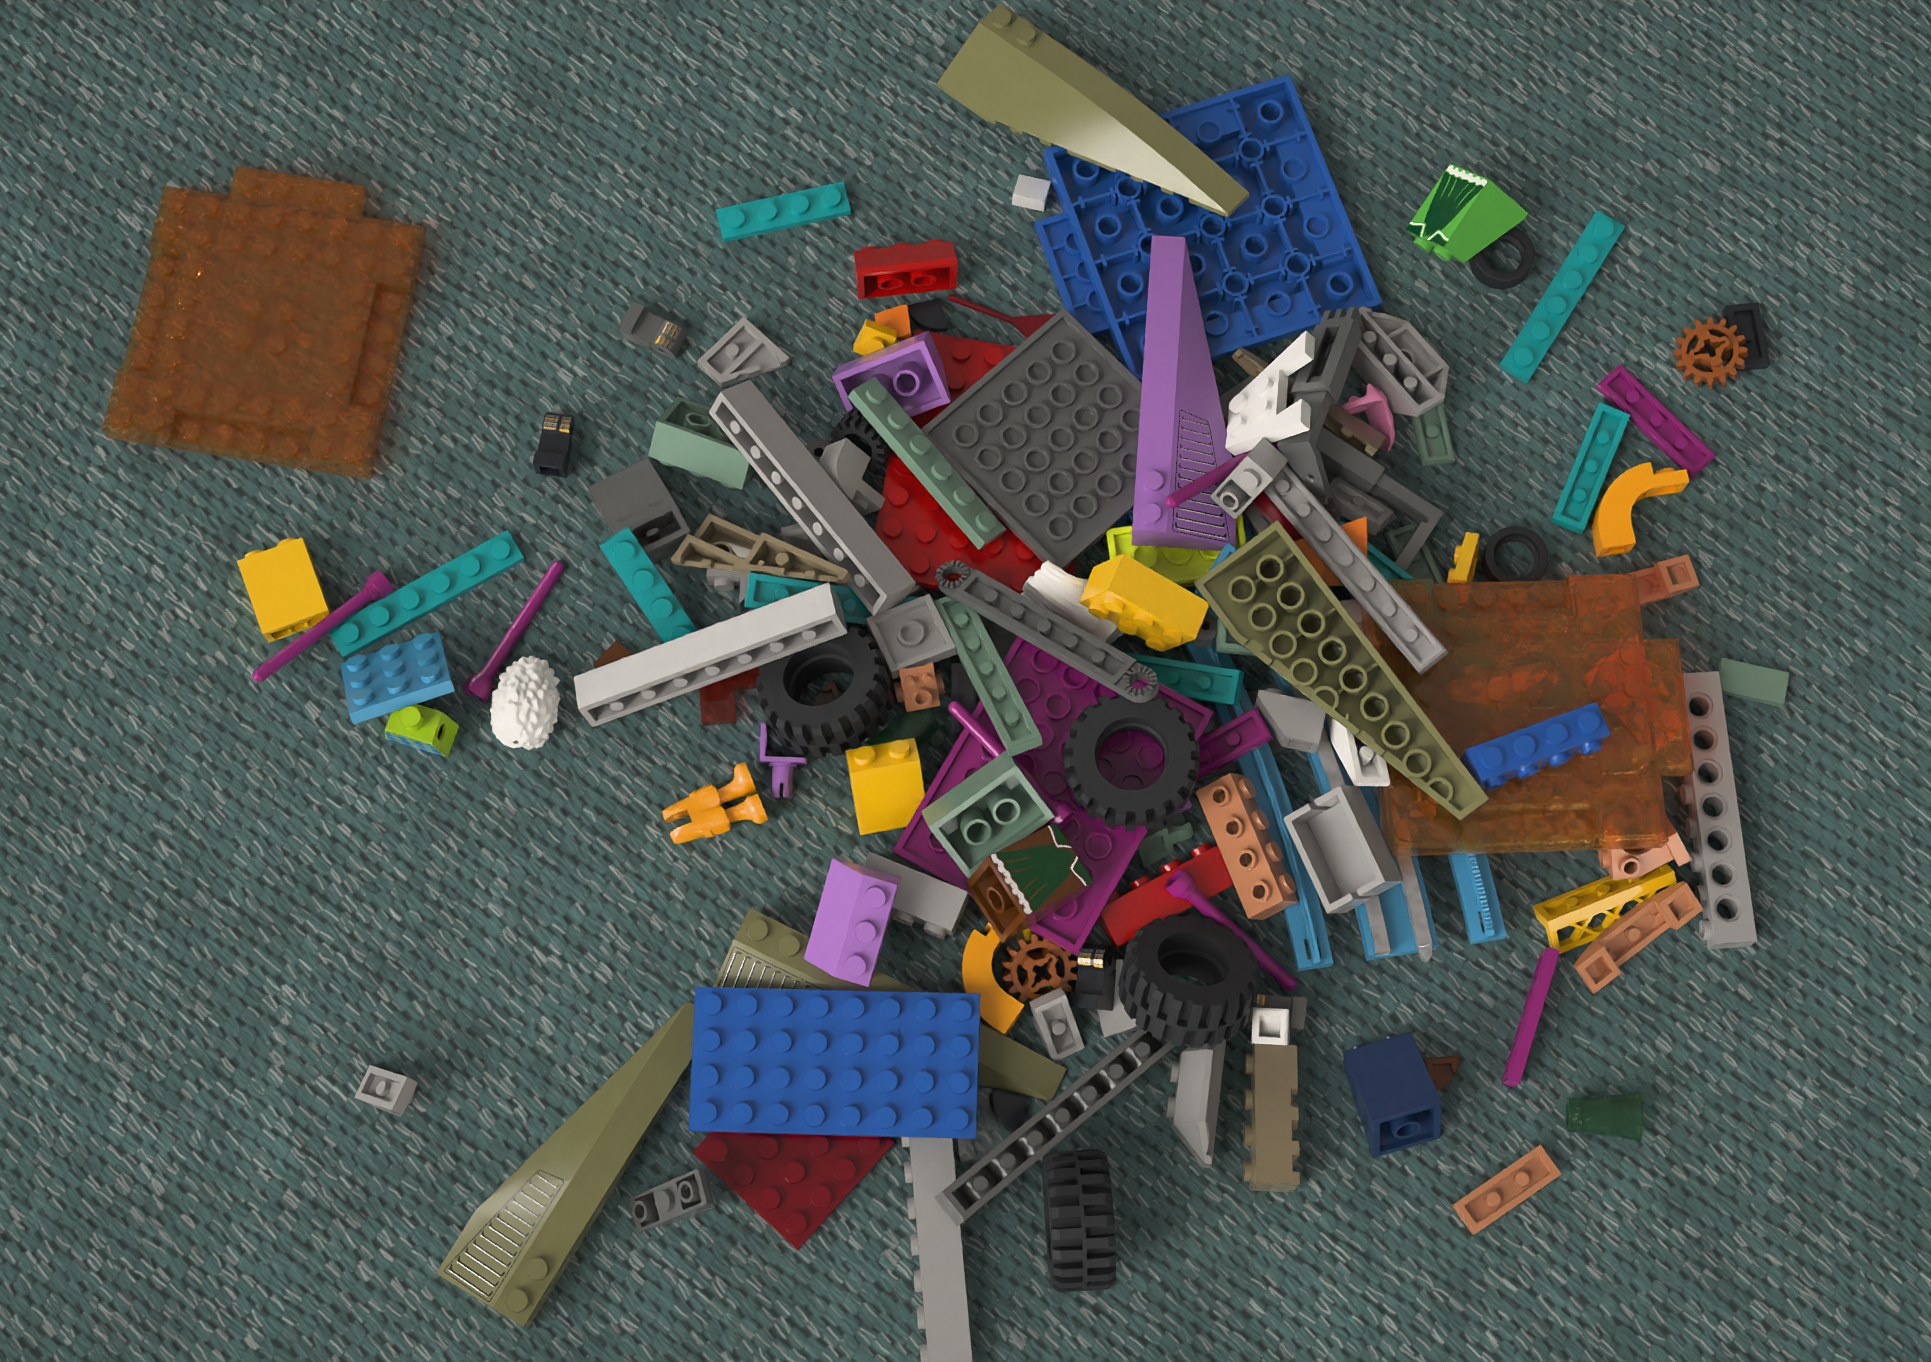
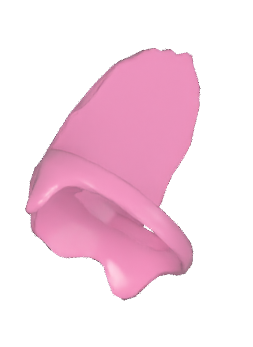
M1368 384L1365 396L1361 398L1351 396L1349 402L1339 407L1352 415L1366 412L1370 426L1387 436L1380 449L1389 452L1395 438L1393 415L1384 392L1378 387Z

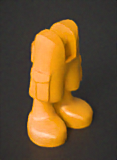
M745 762L735 766L734 778L726 786L717 790L712 783L698 790H694L689 794V797L670 805L662 811L666 823L676 821L688 815L691 818L692 822L670 832L674 844L690 842L701 837H714L715 835L730 831V823L735 821L752 820L757 824L768 821ZM749 796L744 802L728 809L722 807L723 803Z

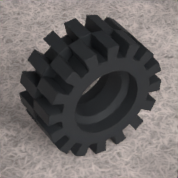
M857 408L855 411L853 409L849 410L831 432V437H833L831 444L847 438L871 457L864 473L867 470L870 473L875 472L894 452ZM858 435L863 437L870 445L865 444Z

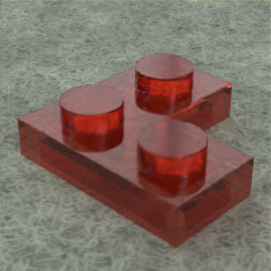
M760 666L699 688L702 726L737 723L734 690L756 689V679L761 675L759 672Z

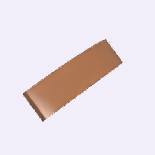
M1687 554L1657 562L1650 568L1600 581H1596L1595 578L1564 586L1563 592L1573 619L1580 620L1611 615L1667 599L1695 589L1700 584Z
M1682 881L1643 901L1611 924L1585 949L1573 966L1591 993L1595 994L1621 974L1618 968L1620 965L1671 927L1674 930H1678L1704 909L1686 882Z

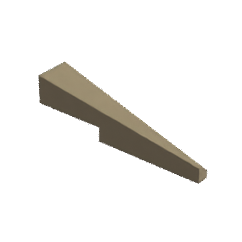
M1242 347L1231 356L1253 379L1270 365ZM1288 376L1286 404L1288 407L1293 405L1294 402L1291 390L1295 379ZM1335 404L1330 405L1323 428L1366 456H1373L1387 436Z
M710 513L694 536L687 534L671 559L673 564L839 583H845L851 579L849 570L764 532L759 536Z

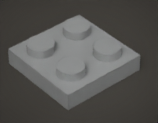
M930 594L888 609L876 616L866 618L867 627L883 654L892 679L900 677V668L908 669L923 666L926 663H935L957 654L956 646Z

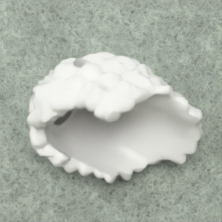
M529 656L528 658L521 657L518 662L514 661L512 666L507 667L506 672L499 675L501 681L498 683V688L492 692L490 724L492 732L504 745H508L511 748L524 747L530 750L535 747L537 749L543 746L545 741L549 739V733H552L554 730L553 724L557 722L558 717L557 706L561 699L556 688L560 680L554 676L555 672L552 668H549L547 660H540L534 656Z

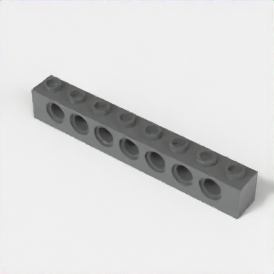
M1139 1028L935 1197L936 1201L956 1226L960 1225L1175 1047V1045H1171L1172 1041L1166 1039L1160 1041L1152 1037V1032L1149 1030L1144 1032Z

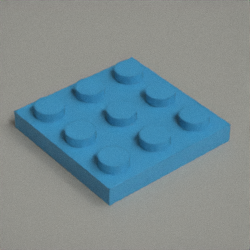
M439 631L432 634L423 633L416 636L413 640L401 644H389L381 648L380 651L367 655H355L346 662L340 663L348 711L353 725L455 691Z

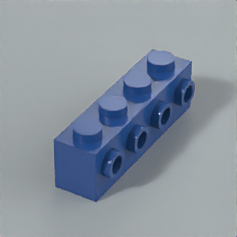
M1594 702L1468 748L1459 760L1481 789L1486 788L1487 791H1492L1502 787L1507 783L1506 780L1518 776L1519 779H1524L1539 772L1541 767L1547 765L1557 767L1570 761L1571 756L1583 753V756L1597 752L1603 748L1602 743L1611 733L1597 703Z

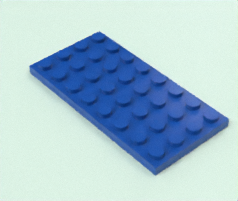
M695 987L689 1131L977 1139L981 995L971 993Z

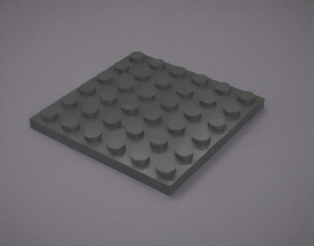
M1064 308L921 429L982 502L1043 563L1049 560L1064 571L1098 542L1109 529L1115 527L1134 509L1142 383Z

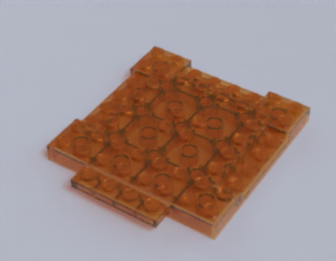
M236 166L229 196L164 186L149 243L152 253L122 369L117 368L102 427L103 433L108 439L371 480L427 235L424 227L362 217L368 193L366 186Z
M1636 574L1569 575L1566 580L1433 583L1432 579L1387 580L1448 652L1446 656L1422 675H1419L1360 605L1364 635L1459 759L1468 748L1594 702L1597 703L1611 733L1602 743L1603 748L1597 752L1583 756V753L1571 756L1570 761L1557 767H1551V765L1541 767L1539 772L1524 779H1519L1518 776L1506 780L1507 783L1502 787L1492 791H1487L1486 788L1482 789L1490 800L1461 821L1386 761L1390 784L1389 786H1377L1381 834L1392 856L1661 848L1669 841L1661 776H1688L1695 772L1679 640L1678 638L1644 639Z

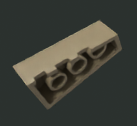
M1254 1043L1251 1053H1245L1244 1074L1251 1075V1088L1244 1089V1110H1250V1124H1244L1243 1145L1250 1146V1160L1243 1161V1181L1249 1182L1250 1191L1293 1192L1300 1185V1172H1293V1167L1297 1166V1158L1300 1155L1299 1141H1297V1138H1293V1131L1297 1130L1299 1121L1298 1103L1293 1102V1095H1297L1298 1092L1297 1045Z

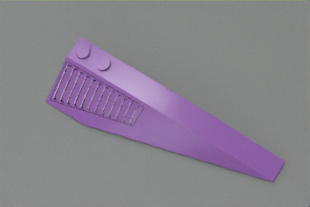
M1152 235L1131 545L1221 551L1227 542L1235 547L1236 519L1232 518L1213 501L1210 495L1225 479L1175 508H1168L1165 505V498L1168 495L1231 460L1232 455L1225 448L1227 431L1185 237Z

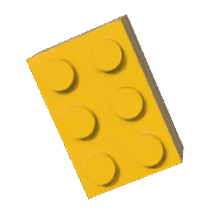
M1124 553L1093 567L1079 600L1080 604L1089 608L1088 612L1093 616L1112 621L1117 624V628L1121 632L1142 638L1146 641L1145 644L1156 651H1166L1195 640L1209 607L1206 600Z

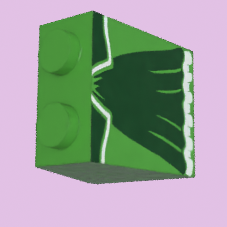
M1449 164L1406 228V231L1416 238L1413 243L1423 251L1430 253L1432 250L1434 254L1447 262L1453 258L1465 263L1524 220L1528 212L1491 180Z

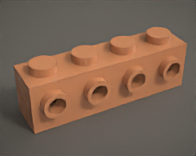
M1229 773L1197 790V797L1248 919L1264 920L1298 903L1294 893L1296 891L1295 882L1285 872L1281 862L1283 858L1281 849L1275 841H1272L1267 829L1269 828V821L1265 813L1258 808L1254 798L1256 791L1252 782L1244 775Z

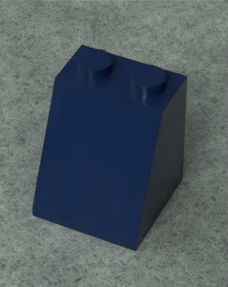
M1411 1032L1402 1035H1390L1382 1041L1368 1045L1359 1044L1343 1052L1344 1071L1373 1158L1440 1139L1442 1101Z

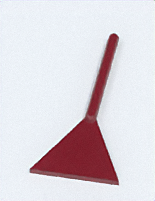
M948 295L949 301L1011 323L1026 338H1029L1056 315L1010 317L955 295Z

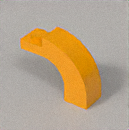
M1651 462L1625 471L1614 480L1600 500L1593 518L1592 538L1596 556L1602 557L1630 552L1636 544L1631 523L1632 506L1639 500L1647 497L1682 492L1689 483L1687 470L1675 471L1674 468L1670 467L1660 469L1653 474Z
M988 922L984 929L988 933L987 936L974 929L967 941L962 960L963 988L965 993L981 995L980 1021L1003 1036H1007L1024 1011L1025 1005L1003 991L993 976L992 961L1002 942Z

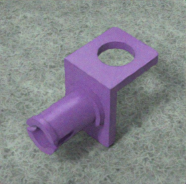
M761 722L760 763L769 764L772 767V792L770 797L780 798L781 784H783V797L793 798V768L797 767V765H808V759L804 757L767 756L768 724L767 722Z

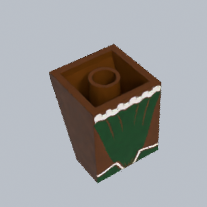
M1053 823L988 856L965 885L1000 941L1004 943L1079 897L1093 881L1090 878L1088 868L1078 859L1071 848L1066 834L1060 831L1056 823Z

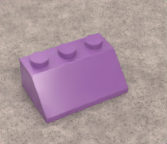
M929 331L839 365L832 375V379L847 412L851 409L854 411L856 409L855 405L849 400L848 395L853 389L873 377L877 378L909 417L951 402L943 363Z
M833 857L804 959L834 977L869 987L875 972L901 877Z

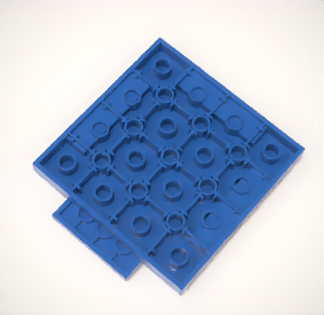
M1290 74L1158 114V116L1198 147L1249 192V198L1228 218L1189 202V198L1174 193L1172 196L1162 192L1160 186L1144 181L1142 184L1132 180L1130 174L1117 170L1115 173L1067 153V149L1060 146L1044 149L1043 162L1063 213L1035 221L1034 228L1064 308L1094 338L1109 333L1120 363L1141 383L1152 235L1185 237L1211 361L1231 356L1240 347L1250 350L1313 330L1316 324H1320L1324 312L1328 310H1333L1335 313L1337 309L1345 308L1348 311L1349 307L1357 306L1359 309L1364 306L1372 309V312H1380L1383 302Z

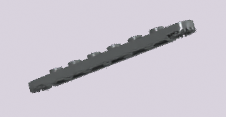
M951 560L950 563L947 561L945 565L941 564L940 569L936 570L937 574L935 577L941 592L1133 702L1142 703L1151 700L1158 693V679L1156 673L1151 668L1149 669L1147 666L1141 665L1131 656L977 569L973 570L959 560L957 562ZM951 574L961 575L959 581L955 580V583L953 581L949 583V581L946 582L945 580ZM1137 680L1149 681V685L1146 686L1147 688L1143 687V690L1141 688L1138 690L1136 688L1133 689L1131 686Z

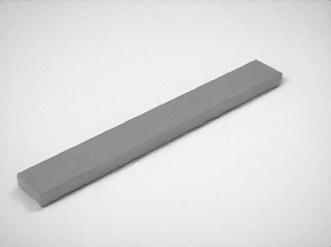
M1286 464L1263 492L1419 675H1422L1448 654L1447 650Z

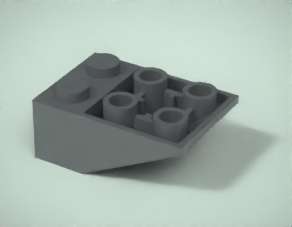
M648 458L587 487L611 534L614 535L628 526L653 564L675 554L687 534L691 535V531L679 508Z

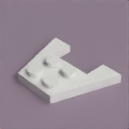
M1305 331L1229 402L1225 448L1234 456L1252 450L1263 437L1269 443H1273L1310 430L1311 407L1308 403L1300 399L1286 408L1288 376L1314 360L1315 338L1309 332Z

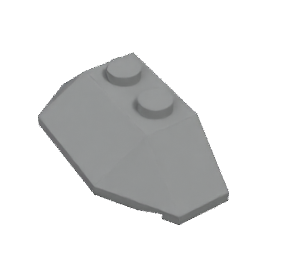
M1364 306L1360 307V317L1357 325L1362 336L1351 364L1355 371L1367 384H1372L1384 392L1388 400V406L1393 413L1418 417L1442 403L1445 398L1449 371L1447 363L1409 321L1385 313L1372 312V309Z
M1223 1039L1222 1043L1209 1046L1208 1043L1204 1044L1201 1048H1191L1189 1046L1180 1054L1179 1062L1172 1061L1170 1082L1176 1083L1175 1096H1168L1166 1117L1172 1118L1171 1128L1201 1167L1210 1168L1213 1161L1226 1046L1225 1039Z

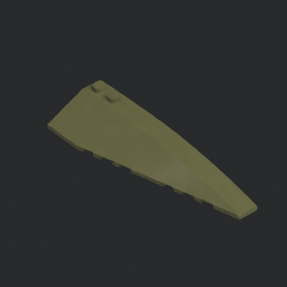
M1001 3L978 23L937 82L939 89L985 121L995 125L997 122L1010 126V131L1023 135L1025 132L1039 138L1040 143L1050 147L1057 145L1065 148L1068 154L1116 173L1117 170L1130 174L1132 180L1142 184L1144 181L1160 186L1162 192L1172 196L1174 193L1189 198L1190 203L1227 218L1249 198V192L1150 108L1091 64Z

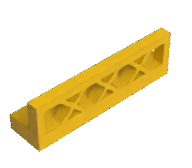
M1664 864L1636 879L1613 880L1609 875L1534 905V913L1537 920L1546 928L1550 947L1559 950V954L1594 941L1604 930L1623 916L1620 914V911L1625 903L1635 900L1638 902L1637 905L1653 896L1657 890L1677 884L1675 872L1668 864ZM1599 913L1606 914L1601 925L1594 928L1588 926L1594 915ZM1569 925L1575 927L1569 938L1559 941L1557 930Z

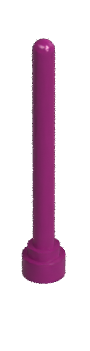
M1279 441L1270 443L1281 453L1277 446ZM1250 451L1239 454L1171 493L1165 498V505L1168 508H1175L1227 478Z
M554 561L482 671L476 673L474 677L470 676L463 685L462 690L466 694L472 696L474 693L480 697L478 701L486 703L493 692L491 689L493 686L492 679L565 569L563 562Z
M379 570L367 577L363 590L254 670L252 673L254 681L263 682L371 600L384 599L393 593L394 589L388 579Z
M953 701L949 704V712L994 758L1006 751L960 702ZM1016 760L1055 817L1048 821L1050 825L1056 823L1059 829L1063 828L1077 811L1067 801L1062 802L1059 798L1055 800Z
M1182 867L1171 875L1164 889L1174 898L1187 899L1207 918L1216 920L1217 925L1221 927L1226 925L1233 929L1236 937L1241 936L1247 942V949H1252L1257 958L1258 965L1286 990L1292 991L1296 988L1297 981L1196 889L1197 884L1193 882L1194 877Z

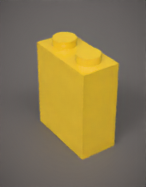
M302 537L298 539H284L276 547L265 551H251L245 555V558L237 561L262 634L268 643L311 628L331 614L310 551Z
M915 738L845 750L860 835L907 827L925 796L920 758Z

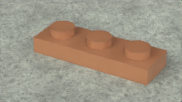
M1540 1144L1454 1203L1452 1207L1471 1234L1474 1235L1559 1177L1561 1172Z

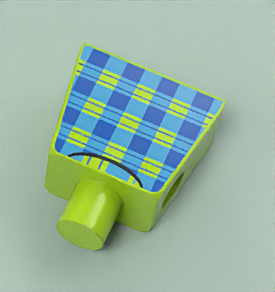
M415 704L391 712L385 728V738L448 758L459 725L441 711ZM441 727L443 728L440 738L438 739V732Z

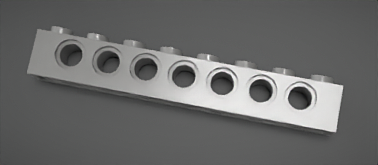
M1719 671L1680 673L1671 681V685L1667 686V701L1669 705H1674L1676 716L1671 721L1676 735L1674 738H1679L1680 751L1676 753V766L1679 772L1683 771L1685 784L1681 785L1680 796L1682 804L1688 805L1689 818L1685 820V832L1687 838H1692L1694 852L1690 853V867L1692 872H1697L1699 883L1698 886H1695L1694 895L1704 909L1702 910L1704 920L1699 922L1700 938L1702 941H1707L1708 950L1750 947L1757 941ZM1689 704L1699 706L1702 710V716L1693 715L1689 710ZM1693 737L1702 738L1707 744V749H1699L1694 744ZM1698 770L1707 771L1711 776L1712 782H1703L1698 776ZM1703 803L1711 804L1715 808L1716 817H1711L1704 812ZM1708 837H1715L1720 842V851L1714 850L1708 845ZM1713 870L1723 873L1726 879L1725 885L1714 881L1712 877ZM1717 904L1725 905L1729 909L1730 919L1722 918L1718 914Z

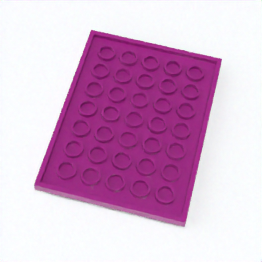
M1017 636L1003 663L1041 734L1043 745L1013 757L1055 800L1059 798L1062 802L1067 801L1077 811L1074 817L1060 831L1068 837L1071 848L1078 859L1086 865L1090 878L1093 881L1079 897L1027 929L1078 956L1149 829H1145L1144 826H1138L1135 828V831H1125V826L1115 825L1114 829L1104 826L1103 820L1099 818L1096 820L1092 819L1086 814L1087 810L1083 806H1078L1073 799V792L1071 789H1068L1066 782L1064 748L1066 738L1070 734V727L1075 719L1079 720L1081 711L1089 704L1092 706L1096 705L1098 698L1106 694L1110 698L1115 697L1117 692ZM1137 680L1131 686L1133 689L1136 688L1138 690L1141 688L1143 690V687L1147 688L1146 686L1149 685V681ZM1158 682L1159 690L1154 699H1157L1160 695L1168 699V705L1174 709L1177 706L1184 713L1186 723L1191 722L1195 730V740L1199 741L1214 712ZM980 700L972 715L1004 747ZM964 727L892 852L894 855L937 879L968 891V896L973 898L965 885L968 881L967 876L928 828L921 812L995 759ZM1125 731L1111 736L1103 743L1098 755V765L1102 776L1110 784L1124 790H1141L1153 785L1161 777L1165 767V756L1160 744L1152 737L1137 731ZM1048 822L1045 823L1043 826L1038 828L1033 833L1049 826L1050 824Z

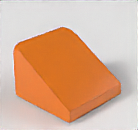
M907 304L875 314L876 323L897 330V340L903 341L911 338Z

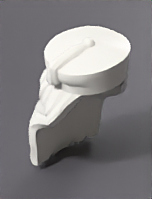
M1047 560L1042 564L1041 569L1035 572V576H1030L1025 582L1022 589L1024 592L1021 595L1100 640L1111 644L1123 635V632L1117 628V624L1108 619L1093 616L1088 612L1089 608L1079 603L1088 579L1072 576Z

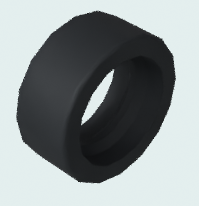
M1515 226L1496 240L1507 241L1519 250L1521 256L1520 265L1513 272H1497L1489 268L1482 257L1483 250H1481L1469 259L1472 273L1480 283L1493 289L1504 290L1517 286L1526 278L1534 263L1535 250L1531 239L1524 231Z
M1509 526L1500 529L1491 536L1482 552L1481 567L1485 577L1494 587L1504 592L1520 593L1531 589L1539 582L1548 566L1549 553L1545 542L1536 532L1526 527ZM1510 541L1520 542L1532 551L1534 567L1528 575L1521 578L1510 577L1502 573L1496 566L1495 553L1502 544Z

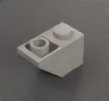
M1263 437L1210 495V498L1232 518L1236 519L1276 477L1289 460Z
M1268 688L1265 691L1259 689L1254 707L1259 710L1263 720L1282 747L1316 754L1326 712L1306 696L1296 698L1287 696L1284 691L1275 688Z

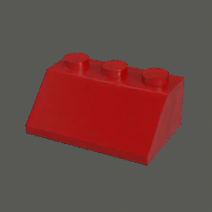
M932 239L925 244L911 245L904 242L889 248L867 246L860 249V251H853L858 300L957 288V257L952 241L944 242L941 239Z

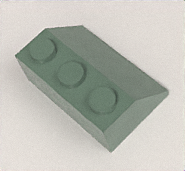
M678 396L656 421L648 456L657 459L663 465L677 466L688 470L694 476L708 477L719 481L727 488L743 490L755 469L709 414L710 407Z
M1007 751L1001 753L921 811L928 828L968 879L988 856L1029 836L1055 817L1025 772L1013 757H1009Z

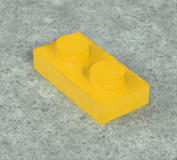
M1466 532L1463 544L1456 545L1454 554V565H1456V568H1450L1447 579V588L1452 589V603L1463 605L1467 603L1479 559L1478 533Z

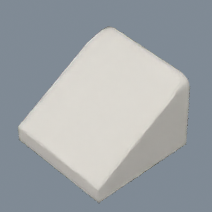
M1019 174L1012 197V205L1044 212L1051 181Z
M1253 1007L1252 1043L1288 1045L1290 1040L1289 1009Z

